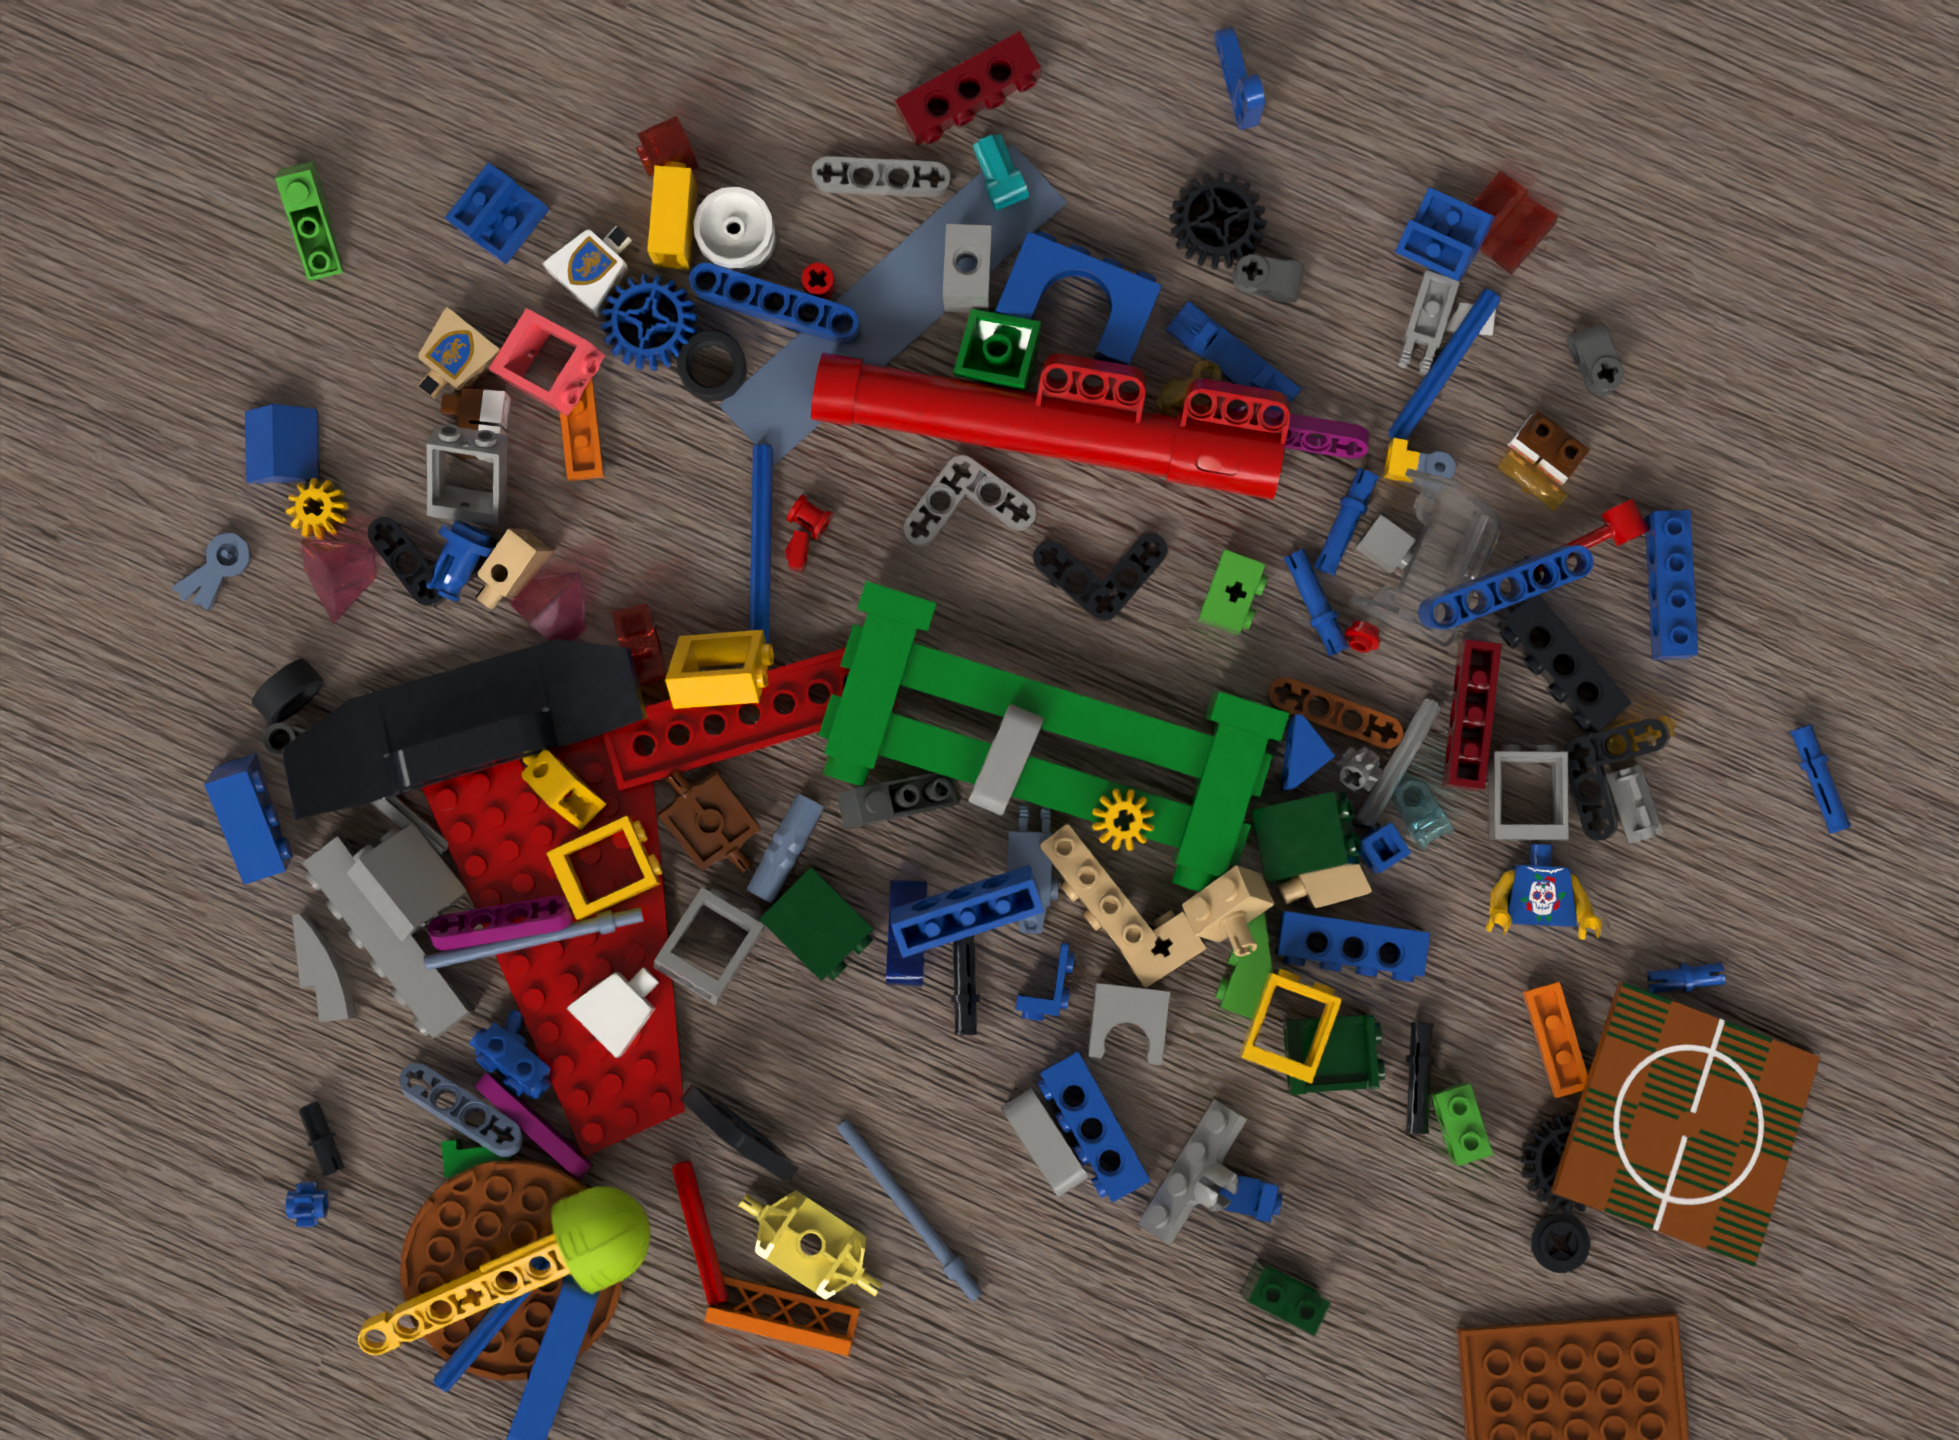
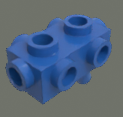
M512 1010L504 1029L494 1022L488 1030L484 1027L481 1028L473 1036L469 1044L475 1049V1054L477 1055L475 1059L479 1065L490 1073L495 1070L505 1078L503 1082L511 1092L517 1096L523 1093L529 1099L534 1097L538 1100L551 1084L548 1081L551 1068L525 1047L526 1039L518 1034L523 1017L521 1012Z

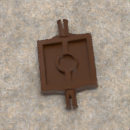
M679 769L673 770V774L669 773L666 780L670 782L678 792V795L674 801L658 811V817L700 870L704 871L716 861L728 857L740 873L746 871L745 867L748 870L753 863L749 861L740 848L748 838L761 830L760 824L721 774L715 770L702 781L690 785L679 772Z

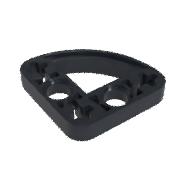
M691 1084L680 1098L726 1144L783 1181L789 1183L800 1169L792 1159L765 1136L697 1086Z

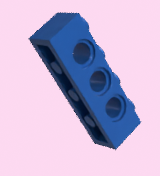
M1654 511L1644 518L1649 528V531L1645 533L1652 660L1689 659L1698 655L1691 511Z
M1030 865L890 909L891 926L902 957L1044 913L1041 895Z
M1282 911L1275 955L1284 956L1283 963L1305 966L1306 960L1320 961L1319 969L1341 972L1342 965L1356 967L1355 974L1377 977L1378 970L1392 972V980L1413 983L1414 976L1424 977L1430 933ZM1314 931L1322 934L1325 940L1323 949L1318 953L1310 951L1306 945L1308 935ZM1349 937L1356 938L1361 945L1360 953L1354 958L1347 957L1342 948L1344 941ZM1386 942L1393 944L1397 950L1395 960L1389 964L1384 963L1379 957V949Z
M1075 1051L1039 1071L1043 1079L1038 1081L1037 1084L1047 1102L1053 1098L1055 1099L1061 1110L1055 1116L1065 1134L1072 1131L1079 1144L1073 1146V1149L1082 1165L1085 1166L1090 1163L1097 1176L1092 1178L1091 1181L1101 1199L1108 1195L1113 1203L1150 1182L1147 1173L1079 1052ZM1071 1085L1081 1087L1084 1092L1082 1102L1076 1106H1070L1063 1100L1064 1090ZM1087 1118H1096L1102 1124L1100 1134L1094 1138L1085 1137L1081 1132V1125ZM1113 1150L1119 1154L1120 1161L1116 1168L1105 1170L1099 1165L1100 1155L1104 1151Z

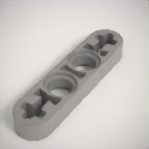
M827 156L816 160L811 170L815 186L819 190L828 193L935 198L944 195L949 190L951 183L950 172L947 167L935 161ZM830 166L833 173L844 174L843 166L848 167L847 177L849 184H843L842 176H832L830 182L826 183L823 180V176L818 175V173H823L825 167ZM861 167L869 168L874 174L873 180L867 185H859L853 179L854 172ZM895 169H903L908 173L909 181L902 187L893 186L889 181L890 173ZM914 170H920V178H930L932 172L936 171L939 173V178L945 179L938 182V187L932 188L930 181L919 180L920 188H913L915 184Z

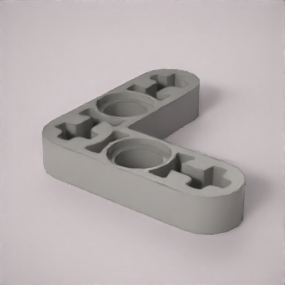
M958 455L948 461L904 523L903 532L909 544L915 547L929 545L965 496L1016 531L1027 530L1034 524L1036 508L1030 499L974 459L966 455ZM964 464H967L969 466L968 473L971 477L969 479L962 477L955 486L961 492L956 495L951 487L941 484V482L946 479L950 484L956 475L953 467L955 465L962 467ZM992 483L1000 488L1001 497L998 501L988 503L982 499L980 491L986 484ZM939 491L947 493L951 498L950 506L943 511L935 510L930 504L932 495ZM1008 494L1014 497L1010 500L1012 506L1020 509L1024 505L1028 508L1026 515L1029 519L1027 521L1020 519L1017 523L1012 520L1014 513L1007 507H1005L1003 513L997 510L1005 503ZM925 507L931 516L939 518L940 521L935 524L931 519L926 525V531L929 533L928 536L925 538L920 535L915 539L912 537L913 529L910 526L913 523L920 525L923 522L926 514L920 513V511Z

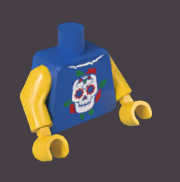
M1531 844L1530 865L1512 866L1511 870L1504 872L1490 893V917L1485 926L1488 932H1491L1494 923L1500 924L1503 928L1502 935H1506L1511 924L1577 927L1578 922L1580 923L1578 929V937L1585 940L1586 928L1593 929L1596 932V937H1600L1602 922L1594 915L1590 899L1577 876L1571 874L1568 867H1552V845Z

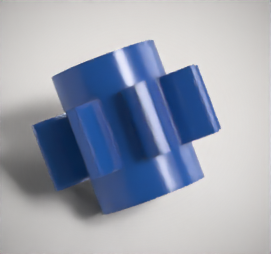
M318 1182L296 1183V1191L287 1192L286 1216L288 1219H296V1227H314V1225H318V1218L327 1217L328 1193L326 1190H318Z

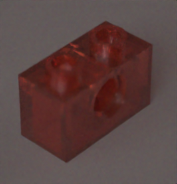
M677 116L637 133L642 145L636 147V150L648 177L654 175L655 165L664 166L670 161L684 163L686 168H691L692 170L699 167Z
M646 603L611 612L620 647L631 649L639 685L666 679L668 671L652 608Z

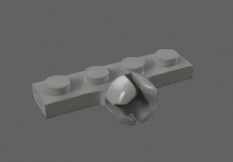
M1214 1099L1138 1225L1171 1246L1189 1214L1197 1204H1202L1215 1212L1228 1207L1232 1201L1219 1192L1224 1187L1236 1195L1239 1183L1237 1175L1224 1167L1223 1160L1247 1119Z

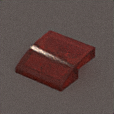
M1501 171L1471 204L1473 207L1496 216L1479 250L1511 275L1558 222L1557 215L1529 197V192L1525 187Z

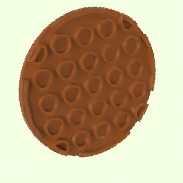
M515 1158L489 1161L459 1172L445 1181L427 1198L409 1227L404 1240L400 1262V1284L405 1302L480 1269V1266L553 1234V1205L558 1201L589 1189V1187L572 1174L558 1167L528 1159ZM502 1271L497 1275L501 1283L508 1285L517 1277L511 1271ZM565 1276L532 1290L466 1372L494 1380L512 1381L528 1379ZM623 1280L600 1290L576 1359L599 1339L608 1326L619 1301ZM468 1288L467 1295L474 1293L477 1297H480L481 1290L474 1291L472 1288ZM437 1300L431 1304L434 1311L441 1314L452 1310L451 1305L444 1300ZM492 1306L422 1337L438 1352V1355L448 1361ZM409 1315L415 1327L419 1325L418 1320L414 1316Z

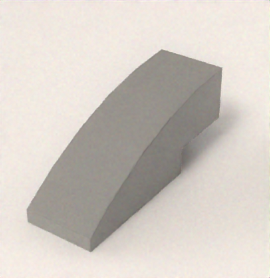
M307 914L292 915L300 988L315 987L319 1023L356 1018L348 981L334 949Z

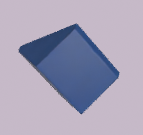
M270 404L245 412L246 483L307 482L311 478H316L320 481L317 409Z
M1295 714L1288 720L1280 786L1281 792H1288L1294 789L1335 757L1303 715Z

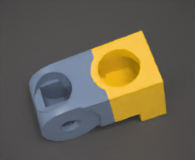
M1393 438L1388 443L1383 478L1439 487L1450 480L1455 473V461L1446 452L1438 451L1426 454L1407 450L1408 440Z

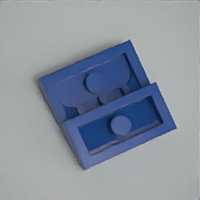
M488 162L445 216V219L506 265L549 211V208L542 201L521 188L512 178Z
M1429 187L1415 219L1409 220L1395 253L1451 279L1460 281L1479 251L1496 216Z

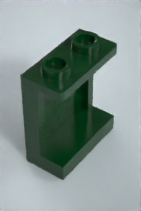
M1333 791L1252 810L1266 882H1280L1290 880L1291 877L1359 864L1358 856L1361 855V843L1357 834L1353 833L1351 819H1354V808L1351 800L1346 798L1344 792Z
M812 867L759 919L820 981H824L827 977L832 981L835 980L848 966L844 960L853 950L859 955L874 940L869 935L874 928Z
M1370 1014L1335 1017L1312 1083L1286 1074L1288 1094L1301 1095L1313 1092L1379 1089V1081L1385 1080L1383 1058L1377 1059L1376 1044L1382 1043L1380 1022H1374V1015ZM1321 1018L1282 1020L1285 1058L1301 1064L1305 1063Z

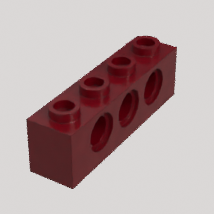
M1019 30L895 99V108L916 146L923 142L929 145L942 138L945 134L943 131L956 125L959 128L967 125L975 119L977 112L986 107L988 110L999 107L1007 100L1006 96L1018 90L1019 93H1023L1033 88L1038 83L1037 79L1040 78L1041 67ZM1003 68L1010 73V76L1006 80L998 81L991 76V73L995 69ZM972 85L979 90V93L973 98H966L961 95L960 90L965 86ZM939 102L945 104L948 110L943 115H934L929 111L930 106Z
M1467 639L1458 644L1442 787L1471 791L1485 789L1502 644Z

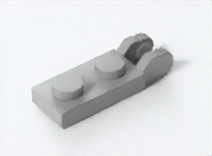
M1428 269L1424 271L1403 339H1405V343L1400 354L1398 367L1406 368L1412 356L1413 345L1417 343L1427 346L1419 364V373L1424 375L1428 373L1435 350H1438L1460 281Z

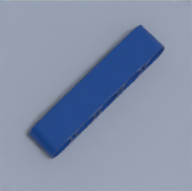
M711 263L698 264L690 272L689 282L695 295L704 302L838 344L847 345L853 343L860 334L861 327L857 314L848 306ZM707 275L714 276L716 283L711 289L702 290L698 288V283L702 277ZM739 286H746L750 288V294L745 300L738 301L732 298L734 289ZM777 296L785 300L783 307L778 311H770L766 308V303L772 297ZM805 308H816L819 311L818 317L812 322L801 320L800 314ZM841 318H848L852 320L853 326L848 332L839 333L834 329L836 321Z
M1580 545L1557 547L1424 599L1419 605V619L1423 625L1432 629L1445 630L1456 627L1585 577L1593 568V555L1590 550ZM1570 553H1573L1577 559L1576 567L1572 571L1569 570L1566 563ZM1538 565L1544 570V578L1539 584L1533 577L1534 569ZM1504 578L1509 579L1511 583V591L1506 597L1500 591V585ZM1472 590L1478 595V604L1474 609L1469 608L1467 604V596ZM1441 603L1445 608V617L1442 621L1437 622L1433 611L1436 605Z
M571 1275L565 1276L506 1440H546L600 1293V1290L595 1293L585 1291Z

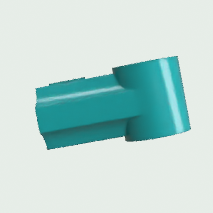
M1001 134L986 136L972 145L986 180L984 181L986 191L995 211L1029 198L1022 174L1018 168L1015 169Z

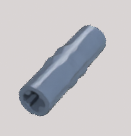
M799 793L796 794L746 890L772 904L775 902L824 809L822 805Z

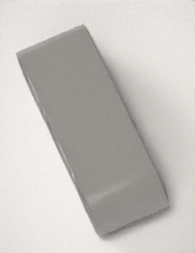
M1009 704L968 802L1000 816L1003 815L1044 720L1043 717Z
M1032 1088L1001 1107L1006 1118L1058 1198L1089 1178Z

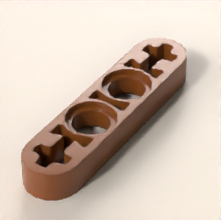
M1288 677L1278 678L1268 688V701L1275 709L1290 713L1292 716L1295 714L1303 715L1308 722L1384 750L1391 749L1398 745L1403 737L1402 725L1394 717ZM1286 684L1290 686L1289 693L1298 697L1301 696V690L1307 691L1308 694L1301 704V711L1294 709L1298 704L1297 701L1287 699L1284 704L1278 702L1279 695L1274 693L1275 688L1281 689ZM1313 697H1322L1326 700L1328 711L1323 717H1315L1309 712L1308 703ZM1355 710L1361 715L1362 724L1357 730H1349L1343 725L1342 715L1345 711ZM1369 716L1375 718L1371 725L1382 728L1386 723L1392 725L1390 731L1395 733V738H1389L1384 743L1380 741L1381 734L1372 730L1369 731L1368 737L1363 736L1362 733L1369 724Z

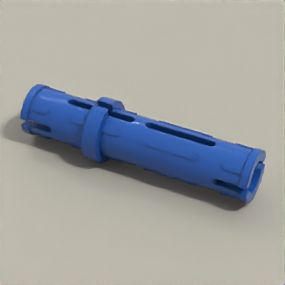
M1361 468L1357 469L1346 497L1342 496L1339 502L1342 506L1322 551L1313 566L1317 570L1335 576L1361 515H1365L1368 510L1366 504L1379 479L1376 474L1367 470L1364 472Z
M1305 549L1296 551L1291 556H1286L1284 561L1312 618L1310 621L1312 629H1317L1327 650L1328 657L1350 648L1336 620L1339 615L1336 610L1332 611Z
M1813 724L1790 731V735L1793 737L1802 760L1799 766L1801 770H1805L1816 801L1827 825L1828 833L1831 834L1849 828L1852 825L1847 818L1838 790L1826 763L1829 761L1827 753H1822Z

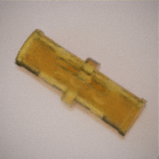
M1512 450L1509 451L1497 467L1498 470H1501L1522 486V492L1525 494L1530 492L1553 512L1557 510L1559 505L1568 496L1567 492H1564L1543 476L1544 471L1539 467L1537 470L1534 469Z

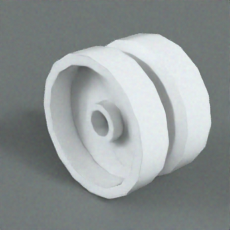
M741 187L721 188L709 194L698 206L693 220L694 236L707 263L748 275L762 268L772 256L776 244L772 215L765 201L753 191ZM734 228L738 231L737 234L729 233Z

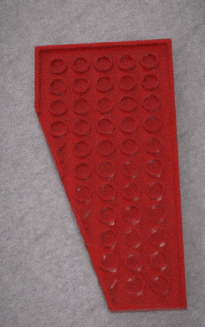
M600 735L550 751L606 803L582 830H579L552 809L521 777L522 772L526 769L522 763L523 759L426 786L422 790L443 837L449 843L448 849L475 909L549 896H562L566 898L547 852L625 816L631 817L633 822L638 820L641 822L648 838L647 841L643 842L648 855L653 853L656 855L663 871L654 781L619 792L603 736ZM640 737L636 738L633 744L634 751L640 756H647ZM570 790L563 798L571 796L573 791ZM624 830L568 855L590 903L645 878ZM663 874L658 875L661 884L600 911L611 910L612 913L641 907L643 922L616 927L615 932L601 935L599 931L495 955L541 1060L551 1068L549 1079L584 1157L686 1111L685 1104L680 1100L684 1094V1085L680 1062L674 981L654 969L655 958L669 938ZM571 909V912H572V915H573V920H572V922L581 921V920H576L575 915H574V913H573V911H572V909ZM597 913L585 919L597 917ZM520 916L514 918L510 923L522 922L527 917ZM482 923L483 928H486L491 923ZM645 967L659 981L645 996L655 1007V1010L626 1052L621 1057L616 1058L567 1007L614 973L620 972L630 981Z

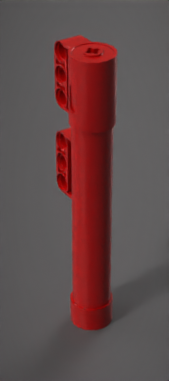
M822 352L814 384L811 420L853 427L854 424L906 432L1165 477L1167 482L1273 500L1282 469L1285 442L1290 422V405L1287 397L1278 391L1210 379H1196L1188 385L1182 413L1178 414L1177 417L1145 412L1142 410L1146 392V377L1139 368L1066 354H1054L1045 360L1040 376L1038 393L868 364L864 363V359ZM1053 368H1060L1066 372L1067 377L1064 380L1056 381L1049 376L1048 372ZM1090 374H1096L1102 378L1103 383L1100 386L1091 387L1085 383L1084 378ZM1125 381H1134L1138 384L1139 389L1134 393H1127L1121 389L1120 385ZM1198 393H1205L1211 398V401L1206 405H1197L1192 401V397ZM1235 399H1240L1247 404V407L1240 412H1235L1228 407V404ZM1269 406H1278L1283 410V413L1279 417L1270 418L1264 414V410Z

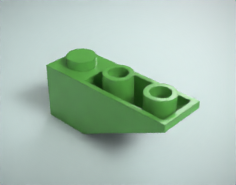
M310 161L279 169L275 180L307 280L312 281L343 273L325 193L315 162Z
M1264 912L1247 923L1252 937L1257 944L1256 950L1253 951L1248 946L1251 953L1240 957L1235 955L1232 947L1227 962L1233 965L1228 979L1221 978L1215 994V998L1220 999L1218 1007L1249 1019L1253 1017L1268 973H1273Z

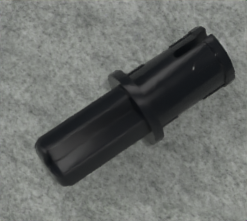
M312 1102L301 1107L299 1114L310 1140L307 1145L308 1147H313L322 1170V1175L327 1176L345 1168V1164L342 1162L333 1139L336 1134L335 1132H330L320 1104Z

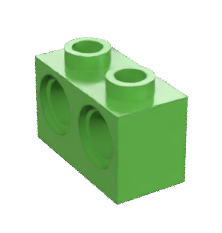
M1462 1082L1430 1092V1098L1451 1163L1460 1166L1492 1156L1493 1152L1471 1084Z

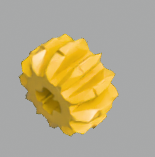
M311 478L309 489L303 483L297 484V489L301 494L298 497L294 494L288 495V499L295 503V506L286 508V514L296 516L290 525L294 529L302 528L301 535L309 538L314 532L318 540H323L325 529L332 535L338 533L337 528L333 525L336 521L341 524L347 523V519L339 515V512L349 509V504L340 501L345 493L341 489L333 490L334 484L331 481L326 480L321 485L318 479ZM316 502L324 505L320 506L323 512L319 516L311 513L315 511L312 506Z
M1114 789L1112 791L1114 803H1111L1105 796H1101L1099 799L1107 807L1106 811L1093 809L1092 814L1104 817V821L1095 822L1092 824L1093 830L1107 829L1099 837L1101 843L1107 842L1113 835L1111 847L1113 850L1117 851L1120 847L1121 839H1124L1125 846L1130 851L1134 849L1131 837L1135 836L1142 844L1147 841L1145 836L1139 833L1141 828L1153 831L1154 826L1143 822V818L1153 816L1154 811L1147 809L1140 812L1139 809L1147 802L1144 796L1132 804L1134 790L1128 789L1125 800L1122 801L1120 791ZM1125 810L1127 815L1132 814L1133 820L1127 822L1128 828L1125 830H1120L1121 826L1117 824L1115 827L1113 819L1119 817L1118 811Z

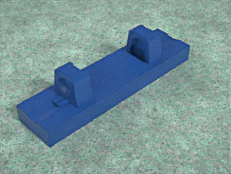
M1189 301L1166 328L1165 332L1233 384L1278 391L1287 397L1289 405L1301 391L1300 387ZM1214 335H1216L1215 339H1214V340L1211 342V344L1207 347V345H1208V343L1210 342L1211 338H1212ZM1269 406L1266 408L1268 410L1283 412V410L1278 406Z

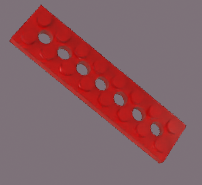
M846 648L768 670L767 687L762 689L759 703L674 709L670 699L646 706V719L602 735L619 792L666 778L669 773L673 774L675 769H679L680 773L820 732L831 694L842 697L844 691L843 680L849 675L850 669L840 666ZM815 684L825 685L829 690V699L822 704L812 702L808 696L811 686ZM787 694L793 698L795 707L792 712L780 714L775 710L773 702L778 695ZM895 699L892 710L899 708L897 699ZM747 704L756 706L760 712L759 720L751 725L741 722L738 716L740 708ZM710 715H718L725 722L724 730L718 735L708 734L703 727L705 719ZM676 725L685 726L690 732L688 742L680 746L671 743L668 734L672 727ZM642 735L651 737L655 743L653 752L647 756H640L633 749L634 741Z

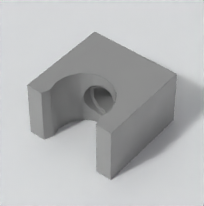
M946 224L943 276L944 312L970 313L971 309L989 312L992 226ZM963 258H972L977 262V267L970 272L960 270L957 265Z
M1095 983L1087 1056L1102 1058L1105 1053L1104 1042L1107 1033L1112 1027L1120 1023L1130 1022L1138 1025L1147 1037L1148 1047L1145 1053L1147 1063L1162 1065L1170 992Z

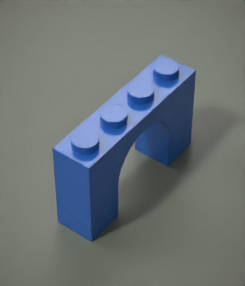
M1037 231L1036 234L1028 232L995 313L1033 320L1044 293L1052 284L1068 277H1081L1091 280L1104 291L1110 304V317L1096 349L1095 358L1101 361L1130 366L1162 285L1156 283L1157 279L1148 273L1137 271L1136 274L1123 270V265L1113 259L1103 258V261L1093 258L1089 256L1090 252L1087 249L1078 245L1071 244L1068 248L1056 243L1057 239L1048 233Z

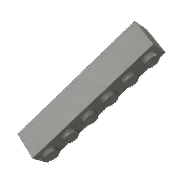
M335 837L302 862L308 870L304 873L306 879L315 890L322 889L329 898V901L326 902L328 909L338 920L343 917L351 928L347 933L355 945L360 949L363 947L367 949L372 956L369 963L374 971L381 978L387 976L393 984L394 988L391 989V993L402 1007L408 1005L416 1015L412 1020L418 1030L424 1036L428 1034L432 1038L442 1036L474 1011L442 967L426 970L424 956L432 953L416 932L401 942L347 874L356 862L353 859V856L357 854L345 837Z

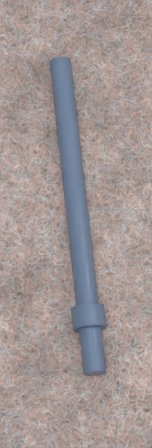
M641 907L612 913L611 910L597 913V917L572 922L568 927L557 932L434 953L424 956L426 970L594 932L600 931L601 935L615 932L616 927L643 922Z
M846 1119L837 1126L836 1129L944 1266L942 1271L950 1281L954 1279L971 1302L980 1297L983 1292L967 1273V1265L960 1256L955 1257L850 1121Z

